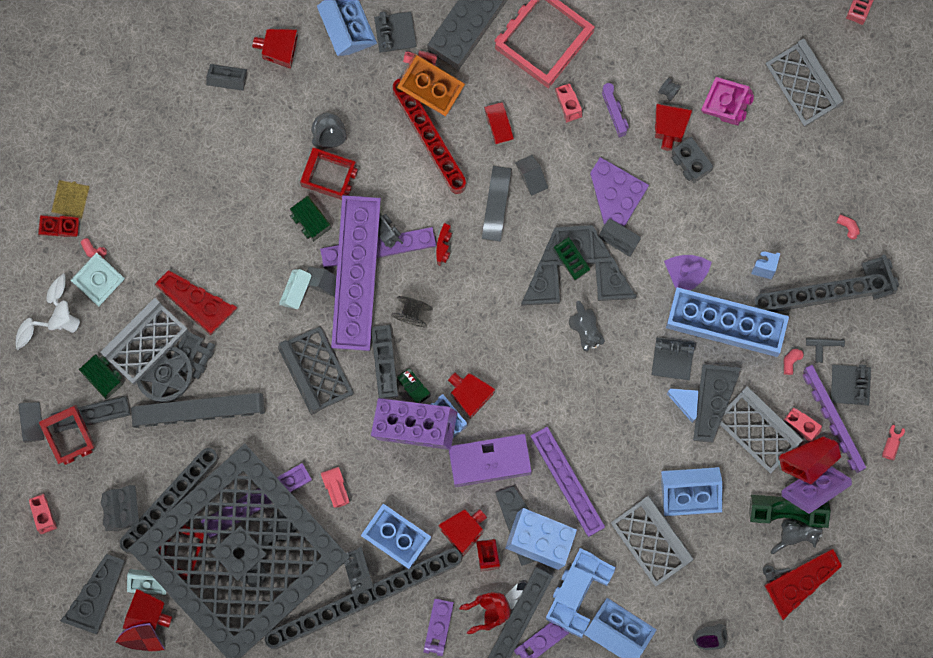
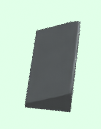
M210 64L206 76V85L243 91L247 69Z
M612 219L607 220L599 234L600 239L631 257L641 240L640 236Z
M40 402L19 403L23 442L29 443L44 440V434L39 424L42 420Z

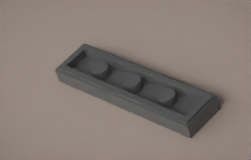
M126 396L78 407L86 426L131 416ZM73 415L53 424L55 433L79 428Z

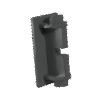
M380 213L378 235H380L379 237L384 245L392 248L397 241L403 244L399 238L401 233L395 226L391 227L390 225L393 223L387 214L382 215Z

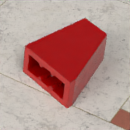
M823 436L781 454L779 461L783 472L812 484L841 458L839 444L835 440Z

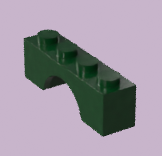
M751 495L749 507L750 522L770 524L776 519L790 518L802 521L809 527L829 528L831 513L829 501L808 514L784 497Z

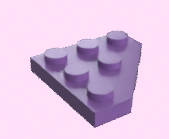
M600 157L590 176L603 223L605 225L608 219H612L625 227L649 185Z

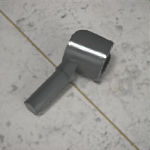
M770 565L763 567V574L769 581L774 580L776 575L790 571V568L774 570Z

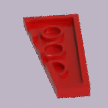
M169 270L155 283V286L209 335H212L237 310V307L233 304L226 303L218 296H213L206 292L205 289L198 288L191 284L190 281Z
M830 549L765 584L764 587L781 619L784 620L808 596L814 593L822 583L826 582L838 571L842 565L834 549Z

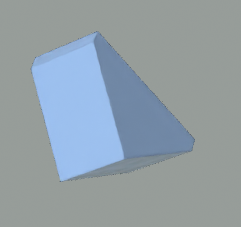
M670 389L667 395L693 423L697 416L698 391Z

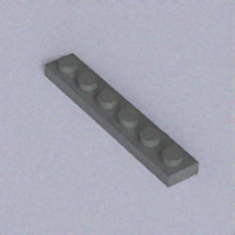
M537 567L534 568L487 658H511L553 578L552 575Z

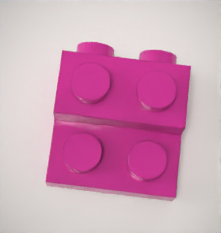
M715 77L701 111L718 117L723 122L739 126L740 121L743 122L746 119L747 112L745 110L747 105L753 103L754 95L749 86Z

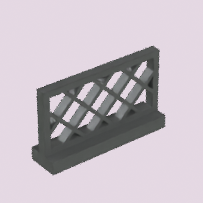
M321 327L279 343L278 350L311 415L354 394ZM318 333L321 338L320 345L308 342L310 336ZM296 342L305 344L303 352L294 351L291 344ZM307 345L318 349L315 358L304 354ZM320 350L328 352L330 356L328 363L317 359ZM302 358L313 361L311 370L302 367ZM315 362L326 366L323 375L312 371ZM328 367L337 370L338 375L336 379L325 376ZM311 375L322 378L319 387L311 385L309 381ZM324 379L334 382L332 392L321 388ZM336 384L345 386L347 393L343 395L334 393ZM319 391L330 395L328 402L320 404L317 398Z

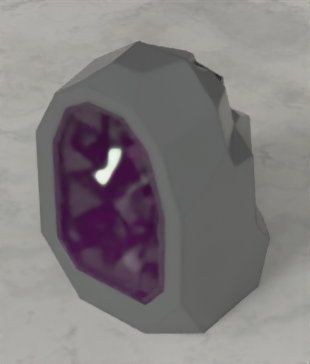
M717 624L696 631L693 635L694 644L703 650L725 648L728 641L726 626Z

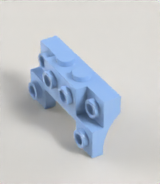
M580 548L570 570L566 569L561 580L564 582L561 588L557 587L553 597L555 600L546 616V620L582 638L590 623V619L577 613L592 581L595 580L608 586L616 567Z

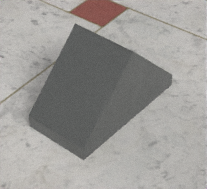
M533 155L515 162L531 196L548 189L541 166Z
M308 267L307 273L311 274V279L307 287L335 297L336 275L326 269Z

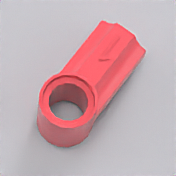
M336 467L322 472L321 476L325 488L328 489L333 507L338 508L349 504L340 468Z

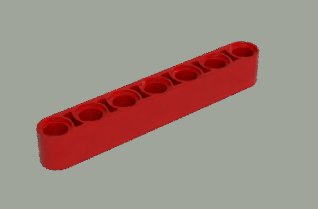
M401 78L395 80L392 87L393 94L450 191L454 194L463 193L466 189V179L420 101L405 92H398L396 89ZM408 102L416 104L413 108L405 106ZM421 117L425 121L422 124H417L415 120ZM427 133H431L434 135V138L427 140L424 136ZM436 149L444 151L440 156L435 155L433 152ZM445 165H451L453 169L449 172H446L443 170V167ZM454 181H461L463 183L459 188L452 185Z

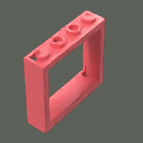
M530 0L526 6L523 5L519 9L517 18L510 20L504 34L500 33L495 39V49L549 89L594 33L595 26L561 1L545 0L583 28L582 32L546 75L505 45L507 40L540 1Z

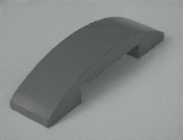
M493 166L482 239L501 242L512 168Z

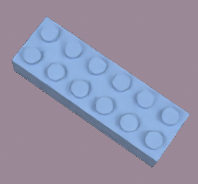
M677 287L666 329L778 357L781 352L789 316Z

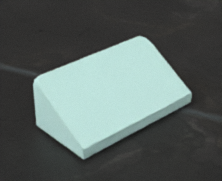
M301 269L292 270L279 305L298 309L311 279V274Z
M129 569L127 574V592L135 593L136 589L147 594L166 595L164 588L147 570Z

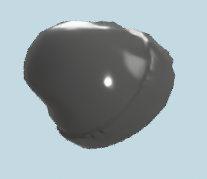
M323 113L315 118L311 128L313 146L334 148L345 142L346 129L342 120L337 115Z

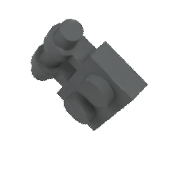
M187 332L182 337L177 348L182 350L190 359L194 369L192 377L199 379L201 373L204 374L206 370L205 365L209 358H212L216 345L209 342L207 347L204 348L201 346L204 341L203 338ZM175 352L172 358H174V357H176V356H178V355H180V354H178V353ZM199 352L203 354L198 363L193 362ZM187 363L181 370L185 374L188 372Z

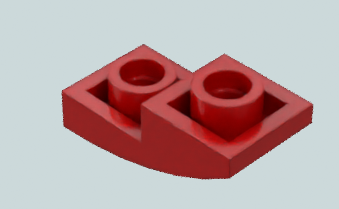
M503 103L485 106L484 110L488 125L491 128L494 144L514 140Z
M40 215L38 235L77 237L79 218Z
M446 223L442 226L436 248L437 265L439 266L443 262L446 263L451 254L448 252L449 246L444 244L450 241L453 234L450 232L451 226Z

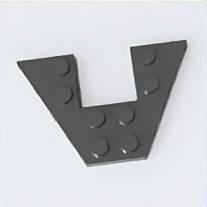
M593 225L555 227L521 306L560 304L557 266L564 265L554 253L553 247L568 237L574 243L587 264H595L598 301L636 299V294H634L627 283L626 278L619 270L618 265L613 257H611ZM566 246L565 248L560 250L561 253L565 252L567 249H569V247ZM573 252L567 255L565 259L567 260L568 258L573 256ZM575 259L569 265H574L578 262V259Z

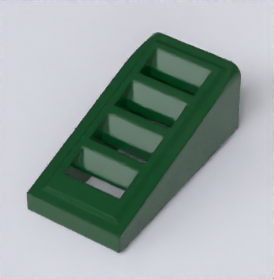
M569 237L553 247L554 253L574 281L590 271L589 266ZM566 246L569 247V249H567L565 252L561 253L560 250H562V249L565 248ZM573 252L574 255L566 260L565 257ZM578 259L577 263L572 266L569 265V263ZM580 265L583 266L582 269L574 273V269H576Z

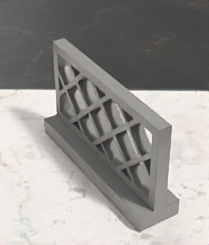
M803 38L797 42L798 44L765 64L805 127L833 109L844 105ZM795 50L800 55L799 63L788 61L789 54ZM777 61L785 63L782 73L774 71L771 65ZM787 64L798 66L796 75L785 73ZM800 66L809 69V78L798 76ZM784 76L794 78L792 88L784 87L782 84ZM797 79L807 81L805 91L795 89ZM810 82L819 85L818 94L808 92ZM794 92L804 94L802 104L795 103L792 100ZM807 95L817 97L815 107L804 105ZM820 98L828 99L831 104L826 109L817 108ZM803 108L814 110L813 117L805 121L802 116Z
M154 298L100 353L135 385L189 330ZM162 312L167 315V323H157V317ZM170 326H179L182 329L177 335H170ZM153 327V336L143 337L144 330ZM157 327H166V335L157 336ZM166 339V346L163 349H156V340ZM153 340V349L143 350V341ZM133 341H140L139 350H130V344ZM143 353H152V360L143 363ZM130 354H139V363H129ZM119 355H126V364H117L114 360ZM129 367H139V373L134 378L129 375Z
M748 386L727 406L725 414H734V425H726L723 422L720 424L770 474L780 465L778 454L786 453L778 452V441L786 440L792 445L788 451L795 449L803 441ZM741 398L748 403V411H736V403ZM758 413L761 415L762 425H750V414ZM736 414H748V425H737ZM764 419H765L770 425H764ZM737 427H748V439H740L737 436ZM750 427H762V438L751 439ZM764 427H773L776 430V438H764ZM751 441H762V452H753L751 450ZM764 441H776V452H764ZM756 454H762V459L759 458ZM764 454H776V463L771 468L765 463Z
M650 496L645 497L641 502L611 522L655 587L694 561L692 555ZM641 506L646 512L645 521L634 519L635 510ZM648 516L650 517L652 522L647 521ZM623 519L631 520L629 532L621 531L617 523ZM633 521L644 523L643 534L632 533ZM647 523L654 524L657 527L656 537L645 535ZM631 535L642 536L640 548L632 547L630 544ZM644 537L656 539L654 550L643 549ZM658 539L666 540L669 544L667 553L656 551ZM671 548L675 554L670 553ZM634 549L640 550L639 555ZM642 550L653 552L651 564L644 563L641 560ZM656 553L667 555L665 566L654 564ZM669 555L677 556L682 564L676 568L668 567ZM653 567L665 568L664 576L658 581L652 575ZM667 569H671V570H672L671 572H669L668 574H666V573H667Z

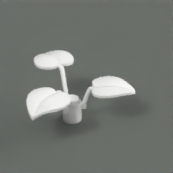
M64 273L51 284L47 292V302L50 304L53 302L56 305L52 317L48 323L33 322L32 318L26 319L19 327L16 335V349L18 351L29 342L36 325L46 326L51 331L63 328L74 333L77 330L80 320L69 315L70 312L66 301L58 303V299L62 296L65 288Z

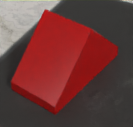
M496 539L477 541L480 572L500 569Z

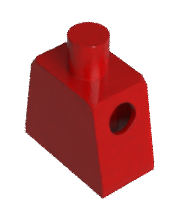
M267 29L265 39L254 37L252 48L262 49L261 55L264 60L291 69L298 32L294 29Z
M656 104L655 138L662 139V150L672 151L673 142L681 143L692 110Z
M455 372L448 379V382L455 387L451 392V396L470 419L495 393L493 387L470 373L462 379Z
M480 509L472 516L467 510H462L440 523L438 527L460 554L465 556L483 535V529L479 524L487 517Z
M136 589L122 629L126 630L132 626L148 623L151 624L154 631L157 625L169 628L172 616L162 613L165 604L163 601Z

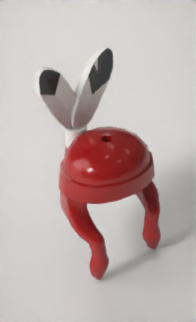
M517 583L506 595L499 592H490L477 596L475 601L461 605L459 610H469L479 604L486 610L484 615L485 625L473 626L467 631V634H474L479 630L489 631L505 623L510 617V609L513 610L518 601L516 599L521 595L526 583Z

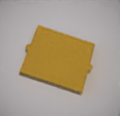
M59 180L51 212L82 218L89 186L76 184L75 181L70 183Z

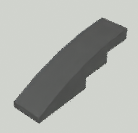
M390 325L371 327L379 399L398 397Z

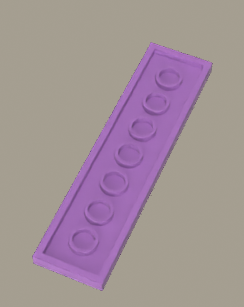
M342 195L331 345L333 349L370 351L381 198Z

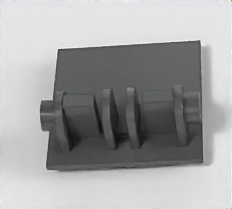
M387 12L379 13L380 16L374 17L379 53L416 48L411 12L387 15Z
M656 338L651 375L690 380L694 343Z
M832 365V403L869 406L871 367H866V365H859V367Z

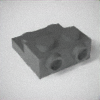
M135 485L111 489L102 493L101 506L104 512L102 523L105 531H121L139 524Z

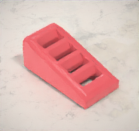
M853 0L846 19L863 25L873 0H867L869 1L868 3ZM856 3L865 6L866 9L856 6ZM855 9V10L860 11V12H862V13H864V14H863V15L858 14V13H856V12H853V10Z

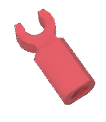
M892 425L889 430L891 437L887 439L882 457L893 461L900 445L899 438L905 433V429L902 428L900 434H896L894 432L895 425Z

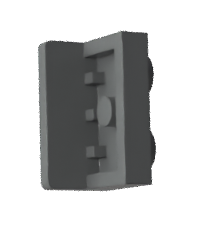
M885 254L881 255L880 258L861 264L865 276L880 274L887 280L885 291L882 294L873 295V300L897 292L899 283L897 277L892 275V262L890 258L887 259ZM879 280L872 283L876 289L883 287L882 282Z

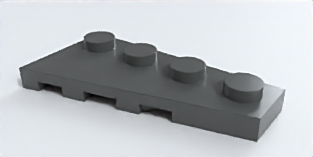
M703 364L694 441L714 442L741 373V368Z
M514 486L495 493L509 533L511 532L517 512L523 508L529 510ZM517 553L521 566L535 562V560Z
M106 554L60 622L98 635L125 560Z

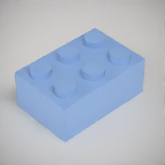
M523 508L516 514L505 549L559 570L566 564L577 529Z

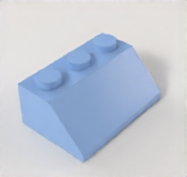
M324 0L317 5L337 56L350 55L377 44L359 0Z
M719 467L661 471L664 516L722 512V477Z
M382 504L361 534V537L408 569L421 556L432 540L430 535L385 504Z
M607 598L584 635L620 658H640L656 629Z

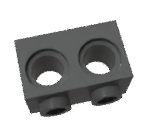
M692 137L672 150L673 156L671 158L673 162L683 168L684 171L682 173L688 181L691 180L693 183H696L713 170L714 166ZM688 151L690 156L683 157L680 152ZM697 165L702 171L694 172L692 166Z

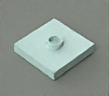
M96 252L70 281L97 306H100L125 278Z

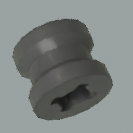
M669 77L663 83L658 93L666 95L667 99L672 101L679 92L681 85L673 83Z

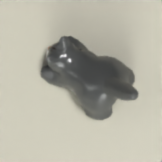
M577 301L576 309L578 313L569 318L570 328L579 333L582 349L589 351V347L597 348L599 344L603 345L605 340L596 326L597 318L592 309L585 310L581 301Z
M786 519L781 524L782 542L773 547L771 554H775L787 545H794L802 541H808L816 548L817 543L822 537L823 529L820 527H809L807 524L800 525L796 519Z

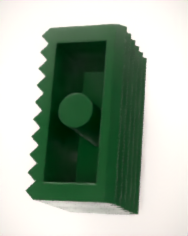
M306 196L290 208L292 213L290 218L296 225L299 223L302 226L301 232L307 240L311 238L314 242L332 229L331 224L309 196Z
M95 354L79 368V371L107 400L123 385L120 381L122 376L116 370L112 372L107 367L110 363L103 356L99 358Z

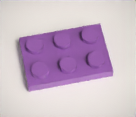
M830 467L812 484L798 479L782 490V497L810 514L850 487L852 480L835 468Z

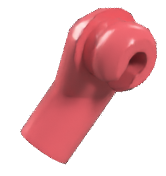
M839 215L836 223L847 227L849 231L847 234L848 238L856 239L857 235L860 234L856 221L844 215Z
M88 238L80 242L88 257H92L96 252L103 259L107 255L105 248H93Z
M792 349L784 357V375H793V363L803 358L802 350Z

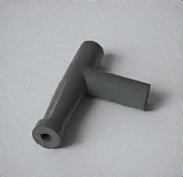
M806 338V346H815V363H823V346L844 347L845 339Z

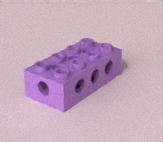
M378 398L371 436L380 441L451 450L458 412L451 407Z

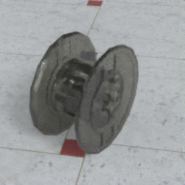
M397 296V300L405 305L402 313H391V316L401 322L426 328L427 324L420 320L423 310L432 311L433 307L413 298Z

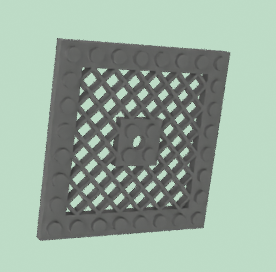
M245 443L128 548L226 658H242L350 559L347 553ZM243 472H245L248 476H240V475H241ZM238 480H248V490H238ZM234 481V489H225ZM252 481L260 490H251ZM223 493H234L233 503H223ZM237 493L248 494L247 504L237 503ZM220 494L219 503L211 502L216 496ZM251 494H261V504H250ZM265 495L274 505L264 504ZM209 506H219V516H208ZM223 506L233 507L232 517L222 516ZM205 507V516H196ZM236 507H247L246 517H236ZM250 507L261 508L260 518L250 517ZM264 508H274V518H264ZM278 509L287 519L277 518ZM194 519L205 520L204 530L194 529ZM191 520L190 529H181ZM208 520H218V530H208ZM222 520L232 521V531L221 530ZM236 521H246V531L241 526L235 530ZM250 521L260 522L259 532L249 531ZM263 522H274L273 532H263ZM277 522L288 523L287 533L277 532ZM291 523L300 533H290ZM180 532L190 533L189 543H179ZM193 533H204L203 543H193ZM207 533L218 534L217 544H207ZM176 534V542H167ZM221 534H230L221 543ZM250 535H259V545ZM263 535L273 536V546H262ZM276 536H287V545L276 546ZM290 536L301 537L300 547H290ZM304 537L313 547H304ZM165 546H175V556H165ZM179 546L189 547V557L178 556ZM160 547H161V555L157 552V550H158ZM193 547H203V556L192 557ZM207 547H215L211 553L216 558L206 557ZM237 548H242L245 551L241 559L234 557V551ZM262 549L272 550V560H263L267 554ZM276 550H286V560H275ZM290 550L300 551V561L289 560ZM303 551H314V561H303ZM317 552L322 556V557L319 558L318 560H317ZM165 560H174V570ZM178 560H188V571L178 570ZM192 561H202V571H191ZM206 561H216V572L205 571ZM220 562L229 572H219ZM261 563H272L271 574L261 573ZM258 564L257 573H248ZM275 564H285V574H275ZM289 564H299V575L288 574ZM303 565H312L302 574ZM178 574H187V584ZM191 574L201 575V585H191ZM205 575H215V586L204 585ZM219 575L229 576V586H218ZM247 576L257 577L256 587H246ZM233 577L237 581L243 577V587L232 586ZM260 577H271L270 588L260 587ZM274 577L285 578L284 588H274ZM288 578H298L288 587ZM191 588L201 589L200 598L192 591ZM204 589H215L214 599H204ZM218 589L228 590V600H218ZM232 590H242V601L231 600ZM246 590L256 591V601H245ZM260 591H270V602L259 601ZM274 591H280V592H282V593L273 601V593H274ZM204 603H214L213 613ZM217 603H228L227 614H217ZM231 604H242L241 614H231ZM245 604H255V615H245ZM259 605H268L259 614ZM217 617H227L226 627ZM230 618H241L240 628H230ZM244 618H254L244 627ZM231 632H239L236 636L231 634Z

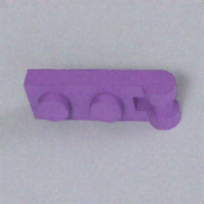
M606 83L603 86L602 96L620 138L626 135L627 129H629L628 123L625 118L622 119L620 114L622 108L619 101L616 102L614 99V86L611 83Z
M434 599L423 653L429 654V652L437 653V656L443 657L454 602ZM432 639L440 640L439 646L432 645Z
M551 622L516 648L514 652L521 658H538L568 635L569 632ZM528 647L534 652L530 656L525 651Z

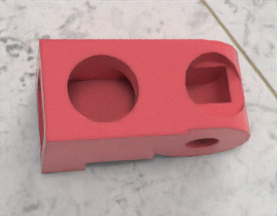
M570 83L555 88L566 123L581 118L582 109Z
M792 408L783 420L808 442L814 441L822 431L820 424L795 408Z
M45 494L29 499L37 531L40 534H44L57 529Z

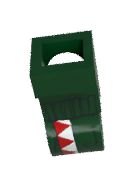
M410 368L396 377L414 403H422L431 396V393Z

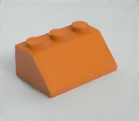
M414 54L397 88L446 117L465 83L419 55Z

